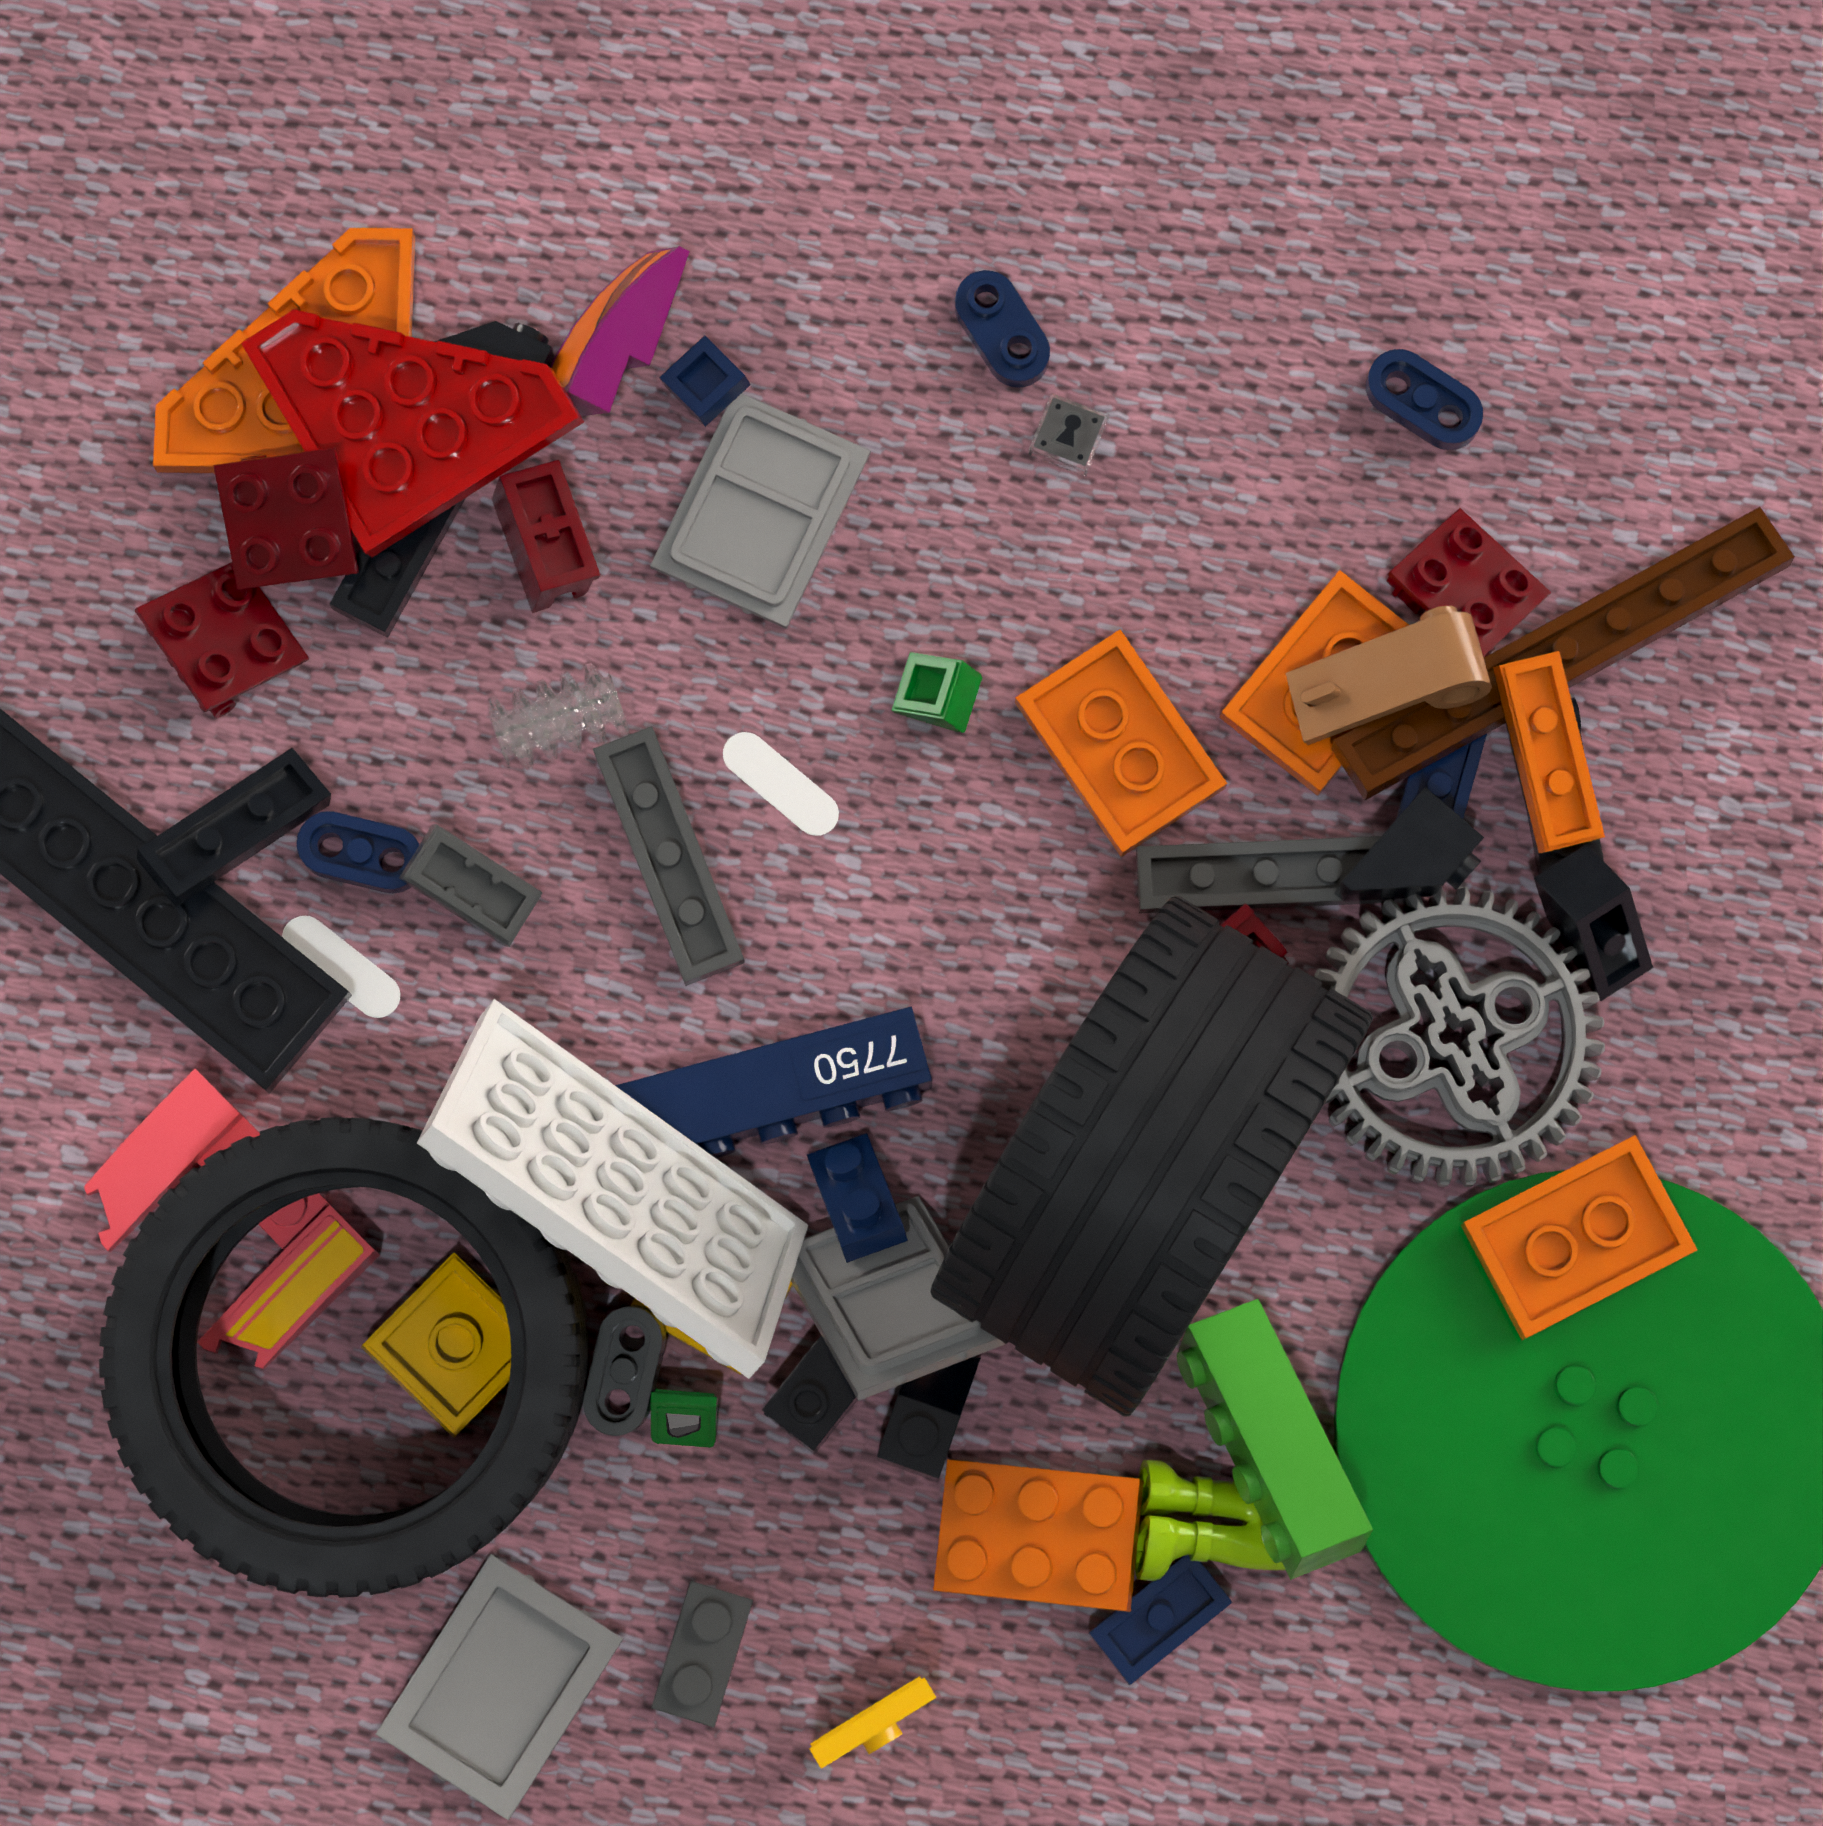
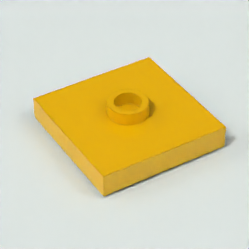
M455 1253L361 1346L453 1438L510 1380L511 1337L502 1298Z
M918 1676L811 1742L809 1750L821 1769L863 1744L867 1753L871 1754L903 1734L897 1724L898 1721L936 1699V1696L925 1677L921 1678Z

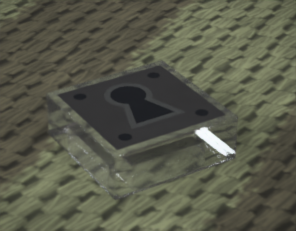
M1051 393L1029 447L1028 455L1086 477L1109 421V414Z

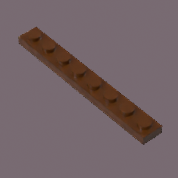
M1758 507L1484 657L1492 689L1482 699L1471 704L1449 709L1435 708L1424 701L1352 729L1334 739L1331 749L1363 799L1367 800L1506 723L1493 667L1559 651L1568 688L1790 567L1795 556L1761 507Z

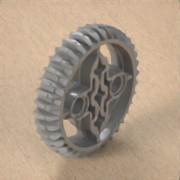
M1459 887L1453 898V905H1447L1443 888L1432 895V897H1429V907L1427 908L1424 907L1421 896L1417 894L1405 898L1406 914L1402 913L1398 904L1392 899L1385 901L1381 908L1386 923L1383 924L1376 915L1369 911L1364 913L1360 918V923L1367 937H1364L1355 929L1346 928L1341 935V939L1351 953L1349 954L1337 947H1330L1325 955L1329 964L1336 968L1338 972L1319 968L1314 974V978L1322 982L1321 987L1328 991L1332 988L1343 996L1348 997L1355 980L1367 963L1389 944L1397 945L1398 952L1395 953L1387 967L1386 985L1389 996L1400 1018L1378 1028L1366 1037L1358 1051L1357 1070L1349 1072L1347 1067L1345 1068L1324 1104L1337 1098L1342 1106L1329 1117L1328 1121L1331 1126L1340 1125L1348 1117L1357 1125L1345 1138V1142L1349 1146L1358 1143L1364 1134L1374 1141L1366 1151L1365 1159L1374 1162L1381 1155L1384 1148L1394 1154L1388 1163L1387 1171L1393 1175H1396L1401 1170L1406 1159L1415 1162L1411 1172V1179L1416 1183H1421L1425 1179L1429 1166L1437 1167L1436 1182L1439 1187H1447L1450 1184L1453 1168H1459L1460 1180L1464 1187L1473 1186L1477 1179L1476 1166L1480 1165L1486 1179L1490 1183L1497 1182L1501 1179L1502 1169L1499 1161L1501 1159L1504 1160L1508 1169L1516 1175L1525 1169V1160L1520 1151L1522 1149L1536 1162L1544 1159L1547 1156V1151L1539 1136L1544 1137L1548 1142L1556 1146L1560 1145L1566 1139V1135L1556 1122V1119L1570 1126H1576L1582 1119V1115L1569 1103V1100L1578 1104H1588L1593 1099L1594 1093L1588 1087L1579 1083L1578 1080L1595 1081L1601 1076L1602 1070L1596 1064L1584 1061V1056H1599L1605 1051V1044L1603 1042L1586 1038V1033L1595 1032L1604 1026L1603 1017L1597 1015L1584 1016L1583 1009L1590 1008L1599 1001L1598 993L1589 991L1579 994L1576 987L1590 977L1589 970L1587 968H1580L1570 974L1565 966L1577 955L1573 946L1567 947L1557 955L1550 946L1558 939L1560 931L1556 927H1552L1542 938L1532 931L1540 920V915L1535 911H1532L1522 923L1513 919L1518 909V902L1513 899H1509L1501 909V912L1498 913L1491 910L1494 903V893L1484 891L1477 907L1470 906V893L1467 887ZM1462 927L1491 934L1504 940L1526 955L1543 974L1545 983L1539 984L1524 973L1505 971L1471 984L1460 962L1449 949L1437 942L1416 939L1414 933L1430 928ZM1417 965H1419L1424 973L1435 971L1438 975V980L1431 987L1432 992H1430L1425 984L1415 987L1411 983L1410 979L1416 973ZM1506 994L1518 998L1525 1008L1524 1022L1515 1025L1501 1020L1495 1010L1496 997ZM1553 1000L1558 1003L1564 1030V1050L1560 1071L1552 1091L1539 1110L1518 1129L1512 1130L1509 1128L1508 1122L1519 1107L1521 1091L1517 1077L1506 1054L1527 1045L1540 1035L1548 1021L1549 1002ZM1472 1003H1477V1010L1471 1008L1470 1006L1462 1009L1460 1004L1466 1006ZM1420 1016L1427 1027L1421 1034V1038L1411 1032L1420 1020ZM1445 1022L1448 1023L1452 1030L1460 1028L1465 1030L1467 1037L1461 1042L1460 1050L1454 1042L1443 1045L1440 1041L1439 1035L1446 1029ZM1486 1035L1496 1042L1484 1055L1480 1043L1485 1039ZM1389 1048L1403 1051L1411 1062L1410 1075L1397 1079L1385 1074L1379 1062L1380 1052ZM1429 1061L1437 1066L1445 1063L1447 1069L1439 1067L1429 1070ZM1474 1079L1480 1087L1491 1085L1494 1088L1496 1095L1488 1101L1489 1109L1482 1100L1472 1103L1468 1098L1467 1093L1475 1086ZM1367 1089L1382 1100L1400 1102L1435 1089L1446 1111L1455 1123L1468 1131L1489 1133L1492 1140L1487 1143L1466 1147H1445L1415 1140L1400 1133L1380 1119L1362 1099L1360 1090Z

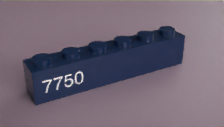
M911 1006L615 1086L713 1157L719 1158L735 1152L734 1142L759 1135L761 1144H770L798 1135L796 1125L821 1119L823 1127L828 1128L859 1119L860 1113L858 1108L883 1102L885 1111H893L918 1104L923 1101L921 1091L932 1088V1078Z

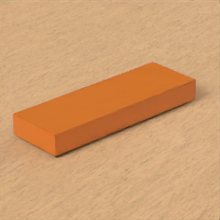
M1556 651L1493 667L1538 853L1604 838L1605 834L1560 652Z

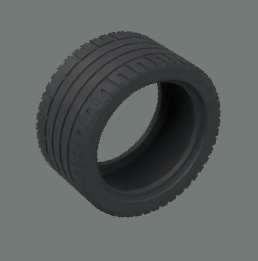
M1172 896L1152 919L1079 1027L972 1205L938 1270L930 1290L935 1300L972 1323L977 1320L981 1323L980 1328L1005 1344L1008 1342L1016 1346L1015 1350L1039 1365L1046 1364L1050 1367V1372L1076 1387L1077 1384H1080L1086 1388L1084 1393L1122 1416H1130L1155 1381L1317 1117L1373 1020L1370 1011L1332 988L1329 991L1322 988L1321 981L1298 967L1295 969L1287 965L1288 961L1263 946L1258 948L1253 945L1252 939L1232 927L1226 925L1223 928L1218 924V919L1180 896Z
M332 1117L321 1118L316 1121L308 1119L291 1122L288 1125L275 1126L260 1131L259 1136H247L232 1143L231 1147L219 1150L206 1158L204 1166L191 1169L179 1179L180 1183L174 1189L170 1188L157 1202L160 1205L155 1212H149L138 1227L141 1231L136 1238H132L123 1254L127 1258L123 1266L117 1267L111 1283V1285L115 1286L112 1296H107L103 1315L107 1316L106 1327H101L99 1346L104 1347L103 1358L99 1359V1377L104 1378L105 1389L101 1390L104 1409H109L111 1420H108L107 1423L112 1439L117 1438L121 1448L117 1450L124 1468L129 1467L134 1477L131 1480L140 1495L145 1493L151 1501L148 1506L159 1519L165 1518L171 1524L169 1529L180 1540L184 1541L187 1539L194 1544L193 1550L207 1560L212 1558L219 1562L218 1567L234 1575L238 1573L247 1575V1581L264 1587L272 1585L277 1587L278 1591L296 1594L299 1591H307V1596L328 1597L329 1595H338L339 1598L358 1597L362 1592H369L370 1595L385 1593L392 1589L400 1587L402 1589L420 1583L427 1577L433 1578L474 1555L514 1521L546 1484L567 1448L569 1438L573 1435L580 1408L583 1404L585 1379L588 1377L589 1330H586L585 1319H587V1314L580 1291L581 1286L576 1272L573 1273L569 1263L571 1258L567 1250L557 1248L549 1243L540 1230L512 1210H505L494 1204L488 1198L485 1191L457 1171H451L439 1165L426 1149L417 1144L423 1130L373 1119ZM368 1187L397 1194L430 1209L452 1225L476 1250L495 1281L507 1314L511 1337V1369L506 1399L497 1425L474 1463L455 1483L438 1495L400 1510L379 1514L352 1515L318 1510L294 1502L257 1480L239 1463L216 1431L207 1411L197 1369V1339L203 1306L211 1284L229 1254L253 1228L281 1208L302 1198L336 1189Z

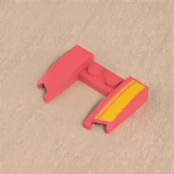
M194 1069L142 1121L84 1186L88 1196L100 1193L110 1228L98 1234L101 1244L109 1252L115 1249L145 1219L149 1212H153L159 1206L157 1202L170 1188L174 1189L180 1183L179 1179L191 1169L204 1166L206 1158L219 1150L231 1147L232 1143L247 1136L256 1137L260 1135V1132L197 1069ZM320 1193L291 1203L258 1224L284 1251L200 1338L197 1343L203 1349L217 1354L222 1341L258 1352L254 1366L265 1369L380 1256Z

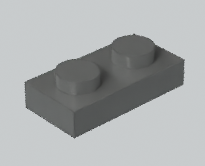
M690 1581L653 1700L652 1709L715 1728L754 1600Z

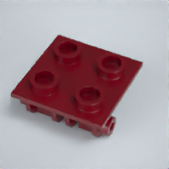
M335 447L266 457V454L241 458V461L213 465L237 590L359 573Z
M1461 508L1387 574L1389 577L1386 580L1394 588L1391 595L1395 599L1399 598L1415 614L1422 608L1425 610L1423 613L1440 606H1454L1458 612L1471 614L1483 657L1491 654L1495 650L1494 647L1551 594L1538 579Z
M232 562L135 609L136 614L145 625L146 631L154 638L166 655L168 663L171 667L175 668L180 680L189 688L198 701L200 709L203 712L210 711L214 718L226 715L236 706L233 698L309 660L303 648L260 587L237 590Z

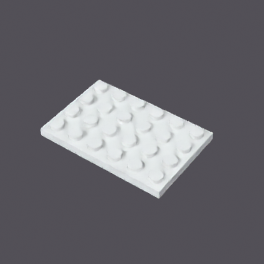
M494 999L479 1017L417 1144L426 1149L439 1165L448 1170L457 1171L485 1191L488 1198L502 1209L512 1210L536 1227L549 1243L557 1248L568 1250L591 1266L608 1285L623 1289L646 1305L663 1324L674 1328L677 1327L705 1347L708 1354L718 1363L731 1366L750 1379L766 1360L808 1224Z

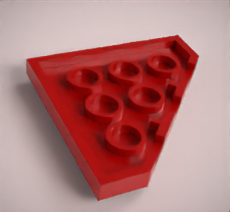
M294 309L241 343L304 451L336 448L350 528L365 554L370 557L379 554L584 423L555 372L544 363L525 359L521 361L461 345L405 336L401 332L354 322L353 324L340 322Z

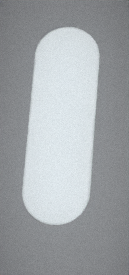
M741 732L728 739L723 749V759L726 766L802 831L818 836L830 832L835 827L839 817L836 802L760 737L753 733Z
M299 916L288 922L283 930L282 937L352 994L348 1001L364 1014L374 1018L388 1016L397 1008L400 1001V989L397 983L380 968L317 919L311 916Z

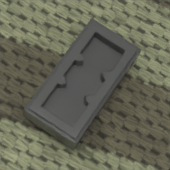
M432 824L399 877L406 884L506 947H510L543 894L437 824Z

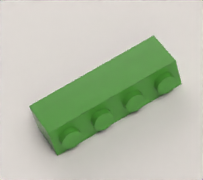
M1259 1299L1190 1324L1182 1339L1179 1352H1177V1363L1180 1373L1189 1388L1197 1387L1207 1407L1204 1411L1208 1431L1218 1446H1226L1235 1465L1232 1470L1235 1486L1246 1504H1254L1264 1524L1261 1526V1536L1270 1558L1275 1563L1282 1562L1290 1580L1361 1552L1373 1528Z

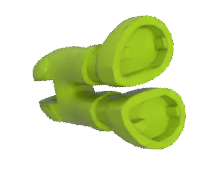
M1161 1460L1142 1461L1138 1478L1144 1480L1140 1515L1146 1517L1141 1523L1138 1534L1135 1564L1137 1579L1147 1581L1159 1580L1167 1573L1173 1560L1189 1555L1191 1561L1207 1562L1211 1560L1248 1569L1285 1570L1282 1562L1275 1563L1267 1553L1261 1536V1526L1264 1524L1254 1504H1246L1242 1500L1233 1481L1212 1480L1211 1477L1195 1476L1191 1482L1179 1477L1167 1463ZM1173 1512H1189L1191 1516H1215L1240 1520L1243 1522V1526L1213 1525L1210 1522L1202 1521L1188 1523L1165 1517V1515Z

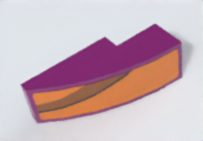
M678 246L647 252L614 278L594 298L571 328L550 367L555 372L581 416L610 413L624 370L650 366L690 251Z

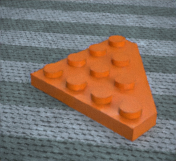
M349 228L332 244L333 249L308 272L303 270L267 303L269 308L243 331L238 329L202 362L204 367L178 391L174 388L155 406L153 467L156 472L215 473L213 465L241 461V458L266 454V457L305 452L241 343L293 309L317 314L322 318L350 324L354 322L401 332L405 336L412 337L415 256L413 228Z

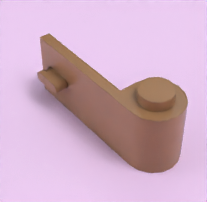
M1454 606L1433 608L1420 616L1419 622L1285 673L1303 742L1307 745L1424 701L1435 708L1441 709L1471 704L1482 699L1492 689L1473 618L1469 613L1458 612Z

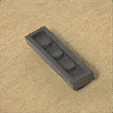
M653 727L645 728L593 748L594 755L685 986L744 964V957Z
M1381 836L1137 846L1136 864L1139 914L1158 913L1172 896H1180L1203 911L1234 910L1241 908L1245 903L1251 909L1384 903L1389 899L1344 902L1334 894L1344 878Z

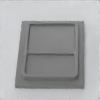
M741 393L727 406L654 556L650 568L685 583L690 589L696 588L742 609L745 614H754L787 629L865 467L871 450L812 425L803 418L794 417Z
M919 1196L895 1204L908 1241L846 1263L835 1231L831 1228L804 1238L791 1278L794 1288L858 1401L1004 1345V1342L981 1329L980 1322L977 1320L973 1323L932 1297L930 1293L931 1286L950 1247Z
M490 1554L375 1735L436 1773L441 1781L450 1782L500 1816L510 1820L624 1638L592 1619L587 1611L578 1610L536 1583L531 1575L522 1574L493 1554Z

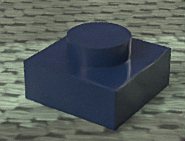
M705 335L659 377L664 386L705 427L751 385L747 377Z

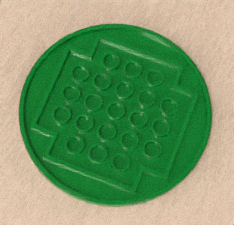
M1565 1170L1538 1173L1505 1182L1476 1194L1444 1213L1421 1231L1393 1259L1375 1283L1358 1313L1346 1343L1338 1375L1334 1406L1335 1453L1373 1528L1364 1548L1379 1574L1400 1601L1426 1627L1452 1647L1483 1665L1514 1678L1547 1687L1576 1691H1627L1656 1687L1688 1678L1719 1665L1750 1646L1774 1627L1797 1603L1823 1564V1308L1807 1282L1787 1257L1760 1231L1736 1213L1712 1199L1673 1182L1660 1179L1698 1250L1522 1341L1464 1233L1461 1224Z

